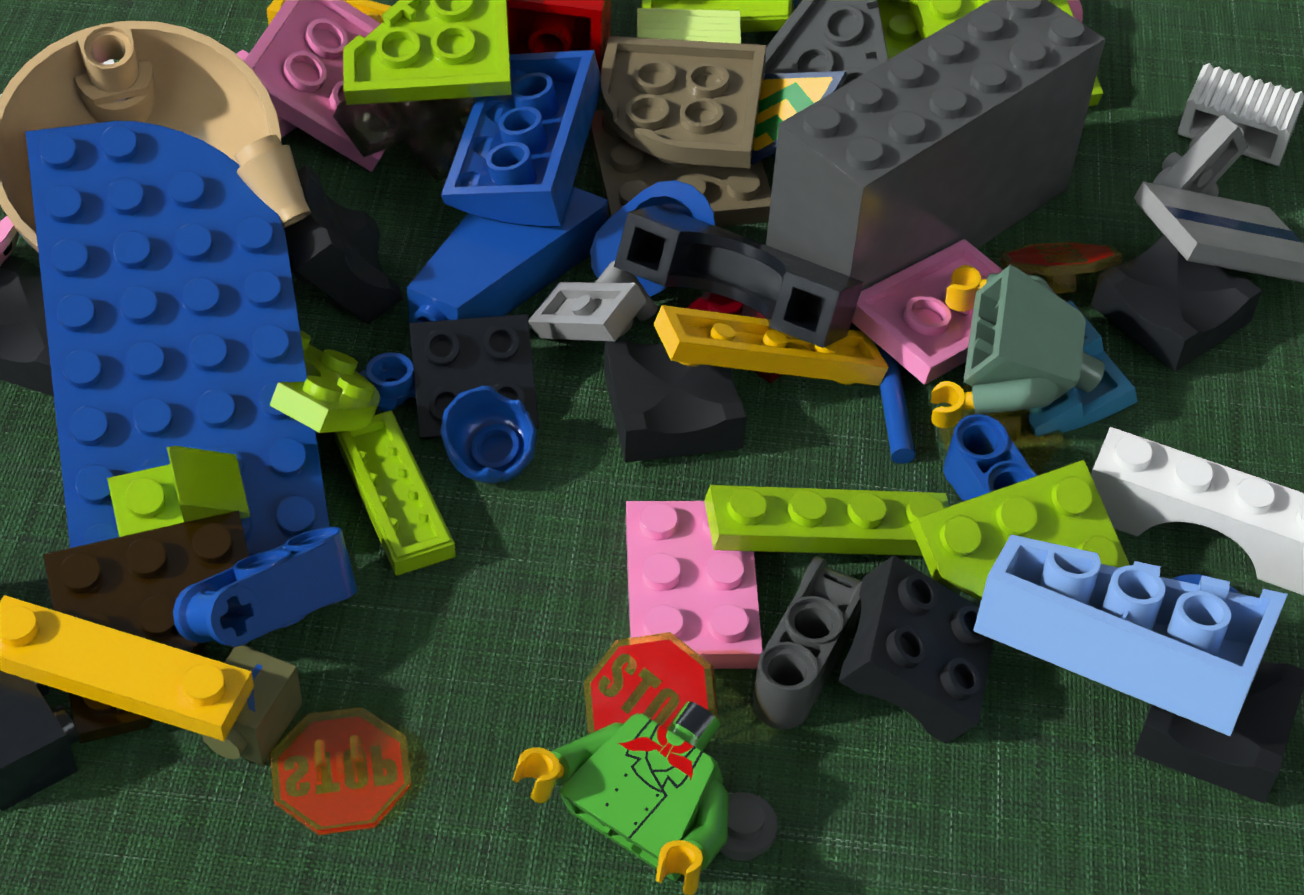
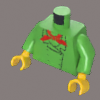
M687 701L668 730L647 716L636 713L625 723H612L552 751L540 747H532L520 754L512 780L515 783H519L521 779L526 777L537 779L531 793L532 800L539 804L545 803L551 797L554 785H563L559 790V794L572 815L657 870L656 882L661 884L666 876L677 882L681 874L684 875L683 894L694 895L697 892L701 872L707 868L728 840L729 793L724 785H722L723 778L718 763L703 752L721 726V723L712 713L692 701Z

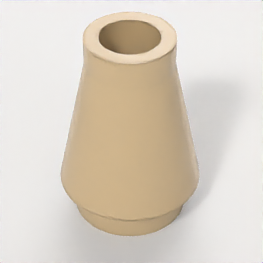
M269 135L256 140L236 153L235 158L240 166L236 173L266 205L279 215L283 228L299 222L311 213L304 197L290 146L282 145L277 135Z

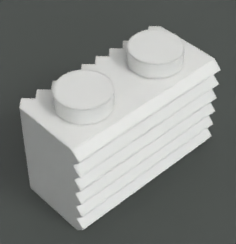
M1208 63L1203 65L1187 100L1177 135L1193 139L1200 129L1207 125H1212L1223 114L1239 126L1248 148L1242 153L1243 156L1279 167L1303 105L1304 94L1302 91L1294 93L1292 88L1286 90L1281 85L1273 86L1271 82L1264 84L1261 78L1255 81L1251 76L1244 78L1240 72L1235 74L1230 69L1222 70L1220 66L1213 68Z

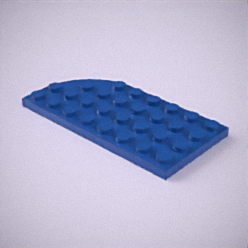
M111 121L25 131L70 548L119 537L107 478L170 464L167 447L170 446L236 454L250 512V517L241 519L249 556L270 551L284 545L292 537L304 532L330 527L315 430L269 406L278 382H305L307 377L286 235L279 215L266 205L236 173L240 168L238 163L205 141L178 130L138 121Z

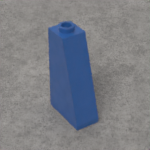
M572 186L561 226L521 225L496 221L468 213L408 285L409 323L507 315L591 255L590 250L595 234L608 219V200Z

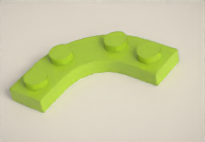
M300 330L307 373L305 382H278L269 406L319 433L354 431L368 427L372 422L380 401L378 390L365 377L355 371L358 362L354 358L330 349H325L322 352L309 345L311 337Z

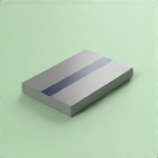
M1142 182L1134 196L1136 203L1187 261L1304 282V244L1269 207L1148 182Z

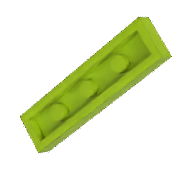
M710 485L704 500L713 550L923 556L910 523L920 516L949 507L946 493Z

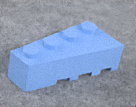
M1010 535L987 576L973 631L1231 736L1288 594L1263 589L1260 598L1229 592L1230 581L1202 576L1199 585L1160 577V566L1134 561L1133 565L1120 568L1101 564L1098 553Z

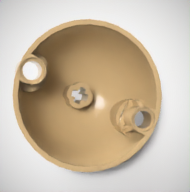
M119 21L74 32L50 44L30 59L9 81L0 97V206L21 237L38 252L25 131L111 121H138L161 125L189 134L217 148L238 163L235 158L236 153L252 142L269 135H277L281 141L276 109L267 89L249 65L229 48L213 38L194 30L156 21ZM112 59L120 60L114 64H102ZM126 99V100H124V101L113 102V101H117V100Z

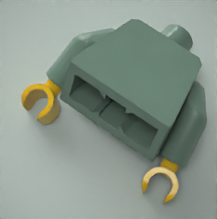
M962 265L953 271L951 285L946 290V305L955 311L964 312L973 309L963 381L973 387L972 391L964 392L958 384L950 381L940 382L935 386L931 393V403H949L953 405L950 407L941 406L932 410L931 421L935 426L945 429L954 427L962 419L963 410L974 409L976 414L984 415L1042 408L1050 405L1073 387L1087 393L1097 387L1103 377L1105 367L1103 361L1083 352L1086 320L1082 312L1057 296L1043 278L1027 275L1012 265L1006 267L999 274L990 273L987 279H981L979 271L969 265Z

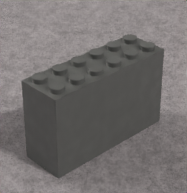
M990 0L780 122L766 245L863 281L861 291L963 239L978 249L1068 190L1105 38L1048 0ZM851 322L849 330L856 329L857 326Z

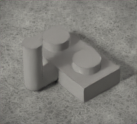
M1222 114L1212 125L1203 127L1195 134L1189 144V150L1183 157L1176 152L1166 157L1162 164L1163 170L1157 175L1153 184L1218 196L1219 187L1216 181L1248 148L1239 126Z
M614 260L595 283L559 282L530 317L528 323L536 335L542 339L616 341L631 328L635 316L640 321L647 320L656 313L657 306L636 275L614 267Z

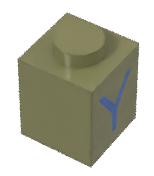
M241 645L234 647L224 663L251 671L254 688L225 741L202 735L203 742L214 752L225 758L235 760L242 757L263 766L303 704L298 671L295 665Z

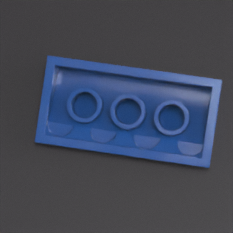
M594 50L510 54L512 95L476 97L441 196L444 204L479 217L521 225L561 226L601 92V76Z

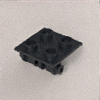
M528 314L409 323L419 439L441 437L442 419L447 406L459 393L482 385L492 386L499 394L513 400L522 401L525 410L529 412L535 428L539 429Z

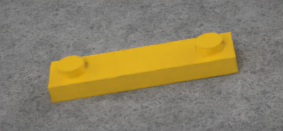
M662 305L654 322L655 329L670 360L686 366H698L701 364L834 380L844 385L860 383L880 386L889 368L873 340L862 331L849 330L847 337L821 348L770 328L768 319Z
M6 595L0 601V671L221 741H225L254 688L252 672Z

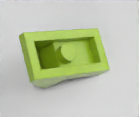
M170 446L167 447L170 464L107 478L119 537L238 510L241 519L250 517L236 454Z

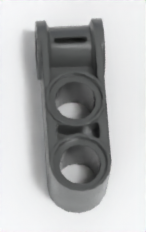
M814 557L809 564L799 590L759 658L752 706L758 719L772 728L781 730L793 729L803 724L809 717L814 704L852 634L856 633L861 616L859 593L862 581L827 567L826 559L821 557Z

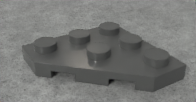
M802 0L766 47L764 74L846 71L848 76L842 85L844 86L889 60L878 1Z

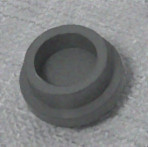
M738 792L729 794L728 840L720 852L733 860L747 861L767 851L776 838L778 828L777 816L771 805L763 798L751 793Z

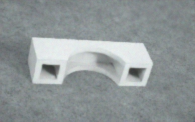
M1109 428L1091 476L1115 529L1139 536L1150 527L1167 522H1188L1212 528L1228 536L1245 550L1254 564L1257 579L1304 595V493L1119 429Z

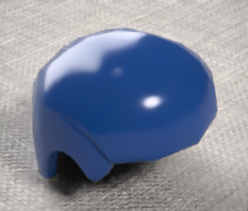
M482 385L459 393L444 410L440 433L447 457L453 466L467 478L488 484L508 482L521 475L534 458L537 430L522 401L503 396L495 391L492 386Z

